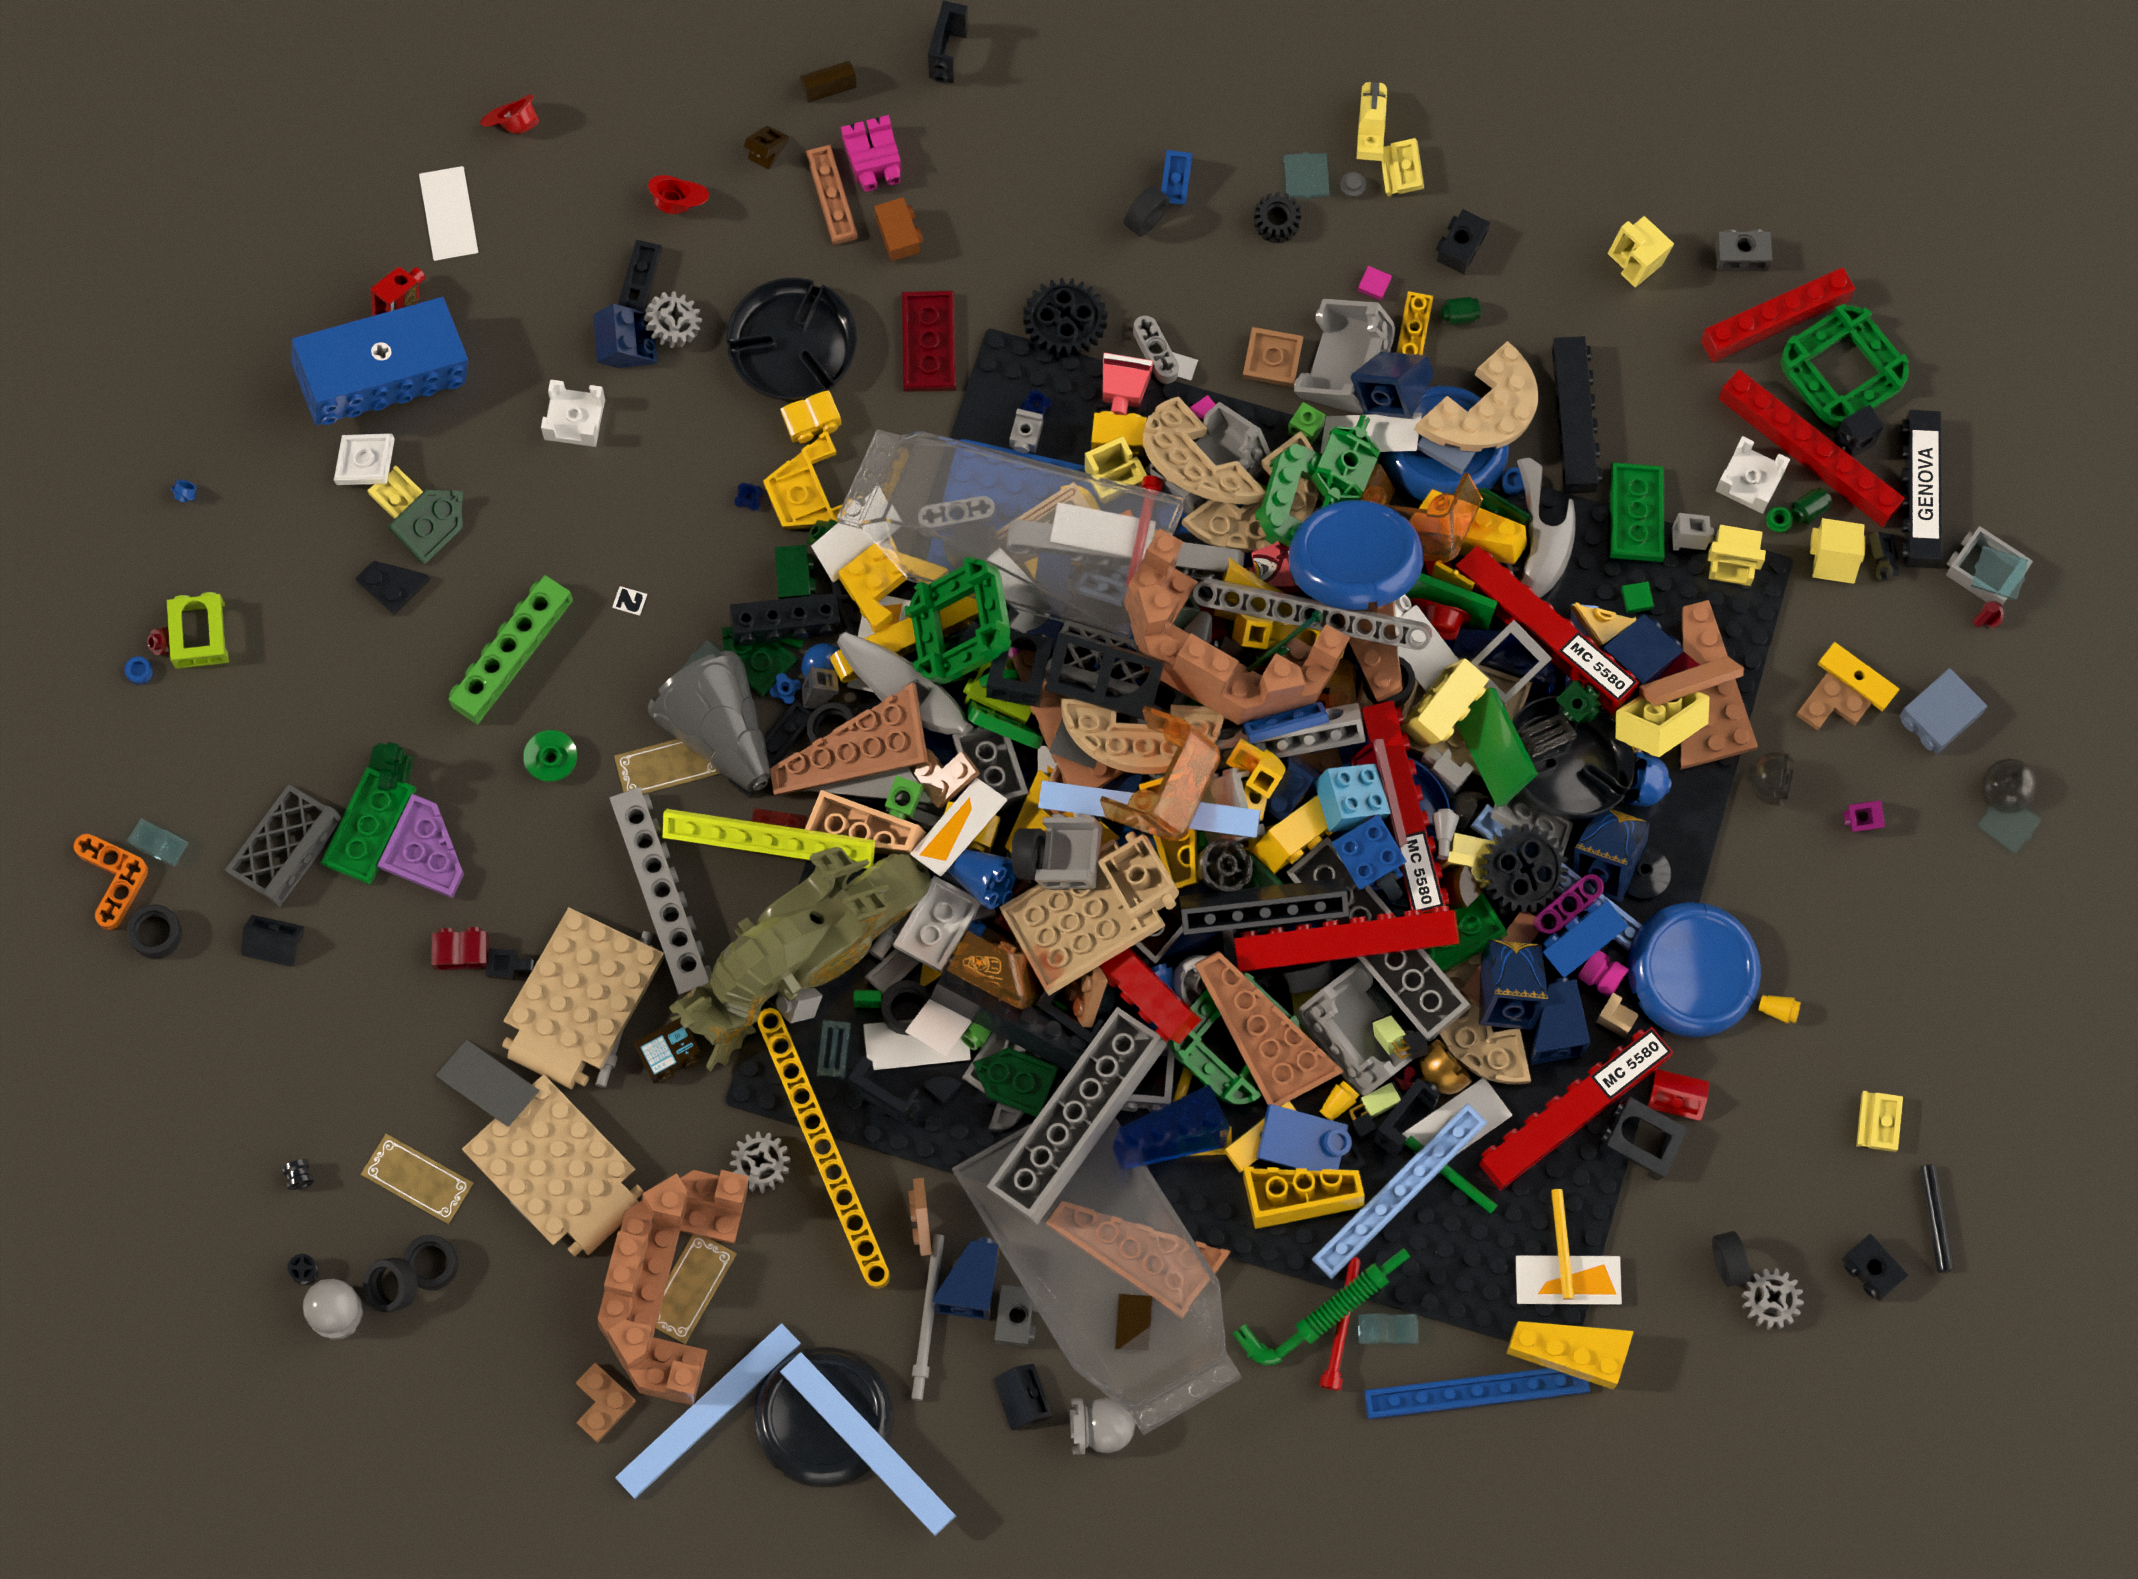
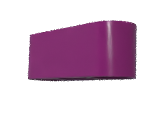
M1593 874L1577 880L1553 902L1548 904L1546 908L1537 913L1533 920L1535 930L1539 934L1550 935L1561 929L1603 893L1604 885L1602 880ZM1585 881H1591L1594 884L1595 892L1593 895L1585 893L1583 889ZM1564 898L1573 900L1575 907L1572 912L1564 910L1562 906ZM1544 915L1552 917L1554 925L1551 929L1543 927L1541 920Z

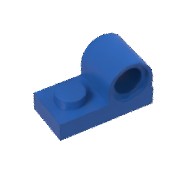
M1166 150L1161 191L1169 197V203L1186 205L1192 153Z

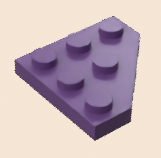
M412 794L377 866L381 870L453 899L464 873L436 803Z

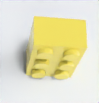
M1466 658L1446 666L1405 718L1400 728L1423 748L1432 744L1436 745L1440 741L1445 742L1453 734L1454 729L1452 727L1457 720L1462 721L1470 712L1468 706L1473 700L1477 701L1485 693L1486 688L1484 686L1489 679Z
M1695 692L1654 706L1640 695L1616 711V739L1627 743L1629 746L1648 752L1650 755L1660 757L1708 724L1709 696Z

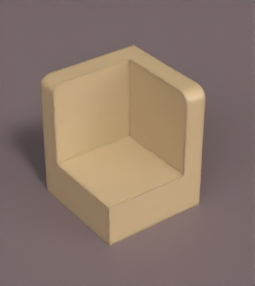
M1613 993L1602 1010L1597 1023L1625 1039L1638 1014L1621 1005L1622 998Z

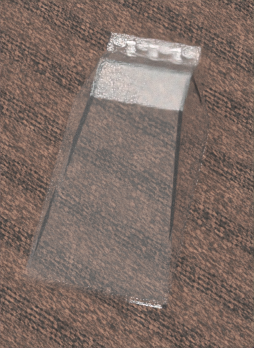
M877 429L837 516V520L840 524L863 529L906 576L908 581L915 583L922 581L930 584L964 566L963 559L967 557L981 559L998 568L1002 578L1005 601L1014 609L1064 623L1065 620H1069L1130 639L1132 634L1131 621L1124 605L1128 585L1141 566L1146 549L1159 529L1173 536L1186 501L1182 497L924 431L898 435ZM975 592L968 595L967 597L976 599Z
M1116 1118L1110 1123L1038 1224H1035L996 1197L987 1188V1185L1032 1125L1031 1123L953 1167L952 1171L996 1244H999V1249L1072 1369L1128 1411L1141 1433L1145 1435L1242 1379L1239 1371L1227 1354L1219 1280ZM1119 1294L1152 1296L1151 1326L1120 1349H1115Z

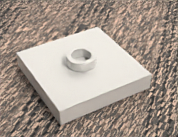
M392 434L342 435L334 476L336 485L387 484L395 440Z

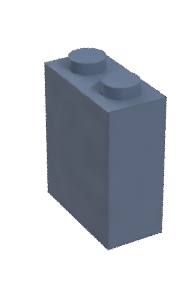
M1949 668L1908 704L1899 717L1902 719V724L1906 729L1911 732L1914 731L1921 738V743L1926 749L1933 750L1938 754L1984 713L1987 705Z

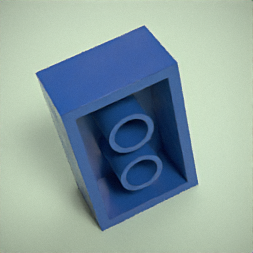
M1605 897L1602 900L1599 898L1594 900L1586 907L1587 912L1581 917L1576 915L1564 925L1566 929L1558 935L1556 932L1552 933L1542 941L1544 944L1542 947L1543 953L1564 978L1628 927V924Z

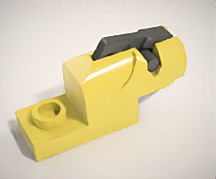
M1366 82L1362 86L1356 159L1382 161L1387 104V87L1383 83Z

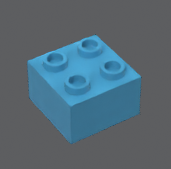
M1376 764L1329 768L1314 782L1329 832L1353 830L1378 814L1383 821L1391 814Z

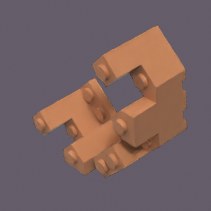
M1159 529L1146 549L1141 566L1128 585L1124 605L1130 617L1131 629L1139 652L1165 661L1160 680L1237 725L1314 704L1336 670L1350 637L1326 624L1313 647L1297 638H1293L1286 645L1290 650L1282 656L1276 653L1262 676L1253 670L1248 672L1246 670L1247 667L1239 663L1237 659L1197 636L1188 634L1173 625L1193 593L1194 588L1197 586L1198 581L1175 569L1183 541ZM1142 665L1143 670L1150 673L1151 668Z
M693 1170L679 1178L676 1173L642 1194L643 1200L625 1211L621 1230L617 1233L604 1283L605 1292L598 1315V1326L640 1394L690 1406L694 1405L707 1350L654 1338L653 1336L680 1232L735 1244L748 1192L749 1176L721 1170L720 1176Z

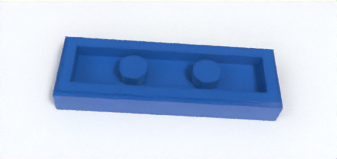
M1318 702L1244 722L1243 725L1251 744L1328 723L1329 718L1323 703Z

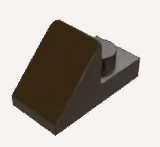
M766 126L747 137L743 147L750 150L749 160L766 169H770L787 144L789 137Z

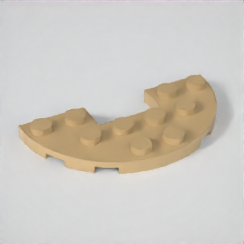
M1507 341L1476 370L1475 376L1492 388L1489 393L1469 411H1466L1446 396L1416 424L1414 431L1439 445L1444 446L1447 443L1459 446L1461 451L1480 452L1482 448L1495 447L1498 449L1510 444L1526 431L1537 409L1538 387L1529 364L1519 351Z
M1179 396L1161 403L1156 407L1155 412L1148 416L1143 431L1144 449L1151 463L1165 476L1167 481L1195 495L1214 501L1243 505L1263 502L1266 492L1238 461L1216 466L1193 441V439L1205 437L1208 428Z
M1301 431L1261 461L1260 465L1270 476L1273 468L1269 465L1272 459L1291 445L1298 444L1313 450L1308 439ZM1300 476L1289 515L1303 522L1312 514L1319 496V490L1313 482ZM1209 499L1181 522L1189 532L1212 546L1237 549L1243 553H1249L1272 545L1264 539L1267 535L1264 533L1259 520H1255L1256 510L1262 507L1263 502L1245 505L1239 509L1236 504Z
M1062 699L1061 713L1065 727L1071 738L1085 753L1111 768L1137 774L1167 773L1193 764L1214 746L1221 733L1224 716L1206 706L1170 705V726L1116 723L1115 711L1075 699Z
M1483 951L1444 973L1459 992L1480 966ZM1464 997L1472 1007L1439 1034L1442 1043L1446 1046L1449 1053L1466 1069L1487 1080L1505 1084L1530 1083L1531 1079L1520 1029L1493 1032L1492 1026L1479 1025V1007Z

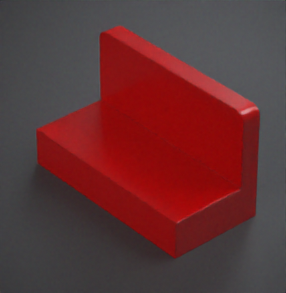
M1656 1069L1647 1107L1701 1121L1708 1099L1709 1082Z

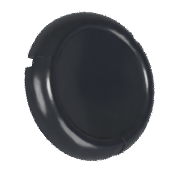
M804 278L776 279L753 289L736 306L727 327V351L735 371L751 389L776 400H805L812 395L834 387L847 373L854 359L857 346L856 324L847 304L827 286L822 284L820 288L814 285L813 280Z
M1559 696L1543 697L1530 702L1512 720L1538 773L1520 793L1542 811L1565 819L1593 818L1613 809L1625 797L1624 794L1631 788L1635 774V760L1632 747L1616 739V721L1605 711L1598 708L1600 713L1591 722H1571L1563 714L1564 708L1556 701Z
M816 1347L802 1351L801 1353L889 1444L892 1436V1422L894 1423V1407L890 1391L878 1371L860 1356L843 1349ZM799 1353L793 1354L770 1372L759 1390L754 1409V1427L758 1444L770 1464L775 1469L781 1470L785 1477L794 1482L820 1488L835 1487L852 1482L867 1473L871 1468L781 1374L780 1371Z

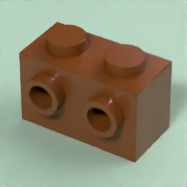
M904 197L875 205V218L890 261L920 253V243L923 242L922 233L919 227H914L912 221L915 220V214L912 206L906 205Z

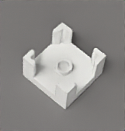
M550 380L548 389L550 404L547 418L543 417L541 425L544 440L596 447L605 403L603 388L590 385V393L566 390L563 381Z
M1742 436L1727 469L1720 478L1716 492L1763 514L1790 459L1781 454L1777 455L1775 461L1751 450L1754 444L1752 440Z

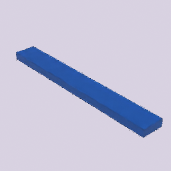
M1550 1368L1364 1390L1367 1419L1369 1420L1583 1394L1590 1392L1589 1381Z

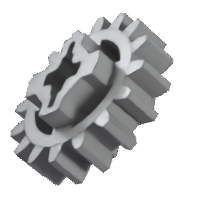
M663 292L660 298L655 296L651 304L649 303L646 308L647 313L644 321L649 322L646 330H653L652 338H661V345L668 341L670 348H673L676 342H678L680 347H683L686 341L691 343L700 330L699 325L702 319L697 317L700 310L693 309L694 301L692 300L687 303L685 301L686 295L684 294L677 298L676 292H672L670 297Z
M756 1132V1138L754 1139L748 1134L745 1135L747 1142L743 1144L738 1141L737 1146L740 1150L731 1152L732 1157L736 1160L731 1161L730 1166L731 1168H737L733 1173L748 1176L742 1168V1163H744L751 1169L748 1178L749 1190L751 1192L754 1191L756 1186L760 1188L761 1193H764L765 1186L768 1185L774 1190L775 1181L779 1183L784 1182L781 1174H789V1168L784 1166V1164L791 1163L790 1157L783 1156L788 1152L787 1147L779 1148L781 1139L777 1138L771 1141V1133H767L765 1138H761L760 1132ZM759 1145L757 1149L748 1151L750 1148ZM771 1148L777 1153L779 1162L771 1158ZM763 1157L766 1164L762 1163L760 1167H756L755 1161H759ZM769 1173L772 1174L770 1177L762 1179L763 1176Z
M1775 1268L1772 1275H1770L1769 1271L1764 1269L1762 1277L1755 1273L1752 1276L1753 1282L1748 1281L1745 1284L1749 1291L1743 1292L1742 1298L1748 1299V1302L1744 1303L1742 1307L1743 1309L1751 1310L1747 1316L1748 1319L1757 1318L1756 1326H1760L1765 1322L1767 1330H1770L1773 1324H1776V1327L1780 1330L1784 1327L1783 1321L1791 1325L1794 1322L1792 1316L1798 1317L1801 1312L1796 1307H1801L1804 1301L1797 1299V1297L1803 1293V1290H1795L1794 1286L1798 1281L1793 1280L1790 1282L1787 1280L1789 1277L1788 1272L1780 1276L1779 1269ZM1770 1282L1779 1283L1781 1286L1771 1285ZM1756 1289L1758 1290L1757 1293L1760 1296L1759 1303L1757 1305L1755 1303ZM1788 1294L1790 1295L1791 1300L1789 1309L1788 1305L1786 1304V1296ZM1774 1295L1778 1298L1776 1302L1769 1303L1767 1300L1769 1296L1773 1297ZM1764 1312L1774 1313L1776 1317L1765 1315Z

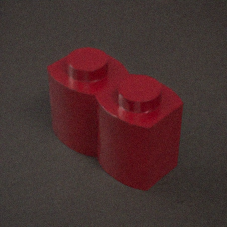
M468 927L464 932H455L453 928H441L439 932L432 933L431 965L434 970L487 968L489 935L486 931H482V928Z

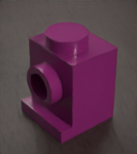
M1881 800L1847 804L1848 810L1843 811L1845 827L1850 826L1852 832L1885 827ZM1860 811L1867 812L1868 817L1866 820L1860 821L1858 819Z

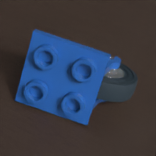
M1379 814L1331 842L1359 890L1368 885L1372 887L1375 893L1383 889L1391 901L1403 895V891L1396 880L1403 877L1399 867L1407 861Z

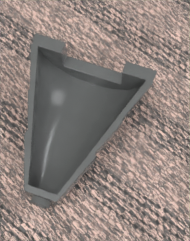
M723 651L721 653L722 656L716 658L713 654L694 661L669 678L658 689L660 692L657 699L655 697L651 698L648 705V713L657 725L683 742L688 749L710 762L712 768L749 793L753 790H760L771 779L770 765L764 735L760 731L755 703L751 697L744 663L739 655L733 651Z

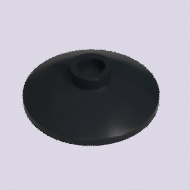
M1645 846L1627 888V894L1638 899H1651L1660 895L1667 888L1671 878V869L1669 862L1662 853L1654 848ZM1647 866L1650 872L1644 874L1641 872L1640 867Z

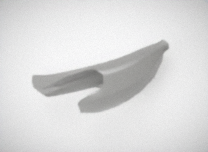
M1522 458L1517 460V464L1525 489L1527 513L1531 517L1527 523L1530 553L1525 560L1520 582L1531 587L1534 594L1541 598L1554 587L1564 573L1570 559L1575 538V509L1573 500L1569 499L1565 521L1558 526L1544 524L1539 518L1542 466L1532 458Z
M847 632L839 635L837 643L847 662L882 702L890 695H895L902 691L910 683H915L923 728L944 734L960 733L965 737L971 732L973 726L967 722L963 710L955 699L940 684L923 677L921 673L915 671L912 663L872 641Z

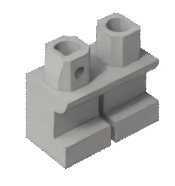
M1432 745L1422 756L1419 763L1437 778L1450 802L1464 786L1474 768L1466 762L1461 767L1450 759L1452 753L1449 749L1443 754Z

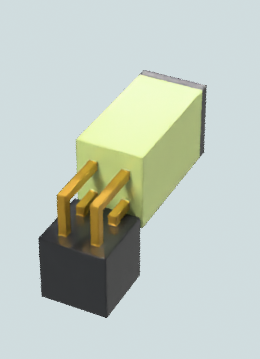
M1390 1014L1371 1021L1373 1035L1389 1055L1395 1053L1399 1059L1410 1056L1414 1060L1429 1054L1427 1040L1419 1030L1406 1035ZM1403 1051H1404V1052H1405V1051L1407 1052V1054L1402 1055V1056L1399 1054L1400 1052H1403Z
M1394 1081L1362 1097L1360 1100L1361 1104L1349 1110L1353 1120L1351 1126L1359 1140L1376 1132L1377 1128L1372 1118L1394 1108L1403 1098ZM1364 1108L1365 1112L1356 1119L1354 1112Z

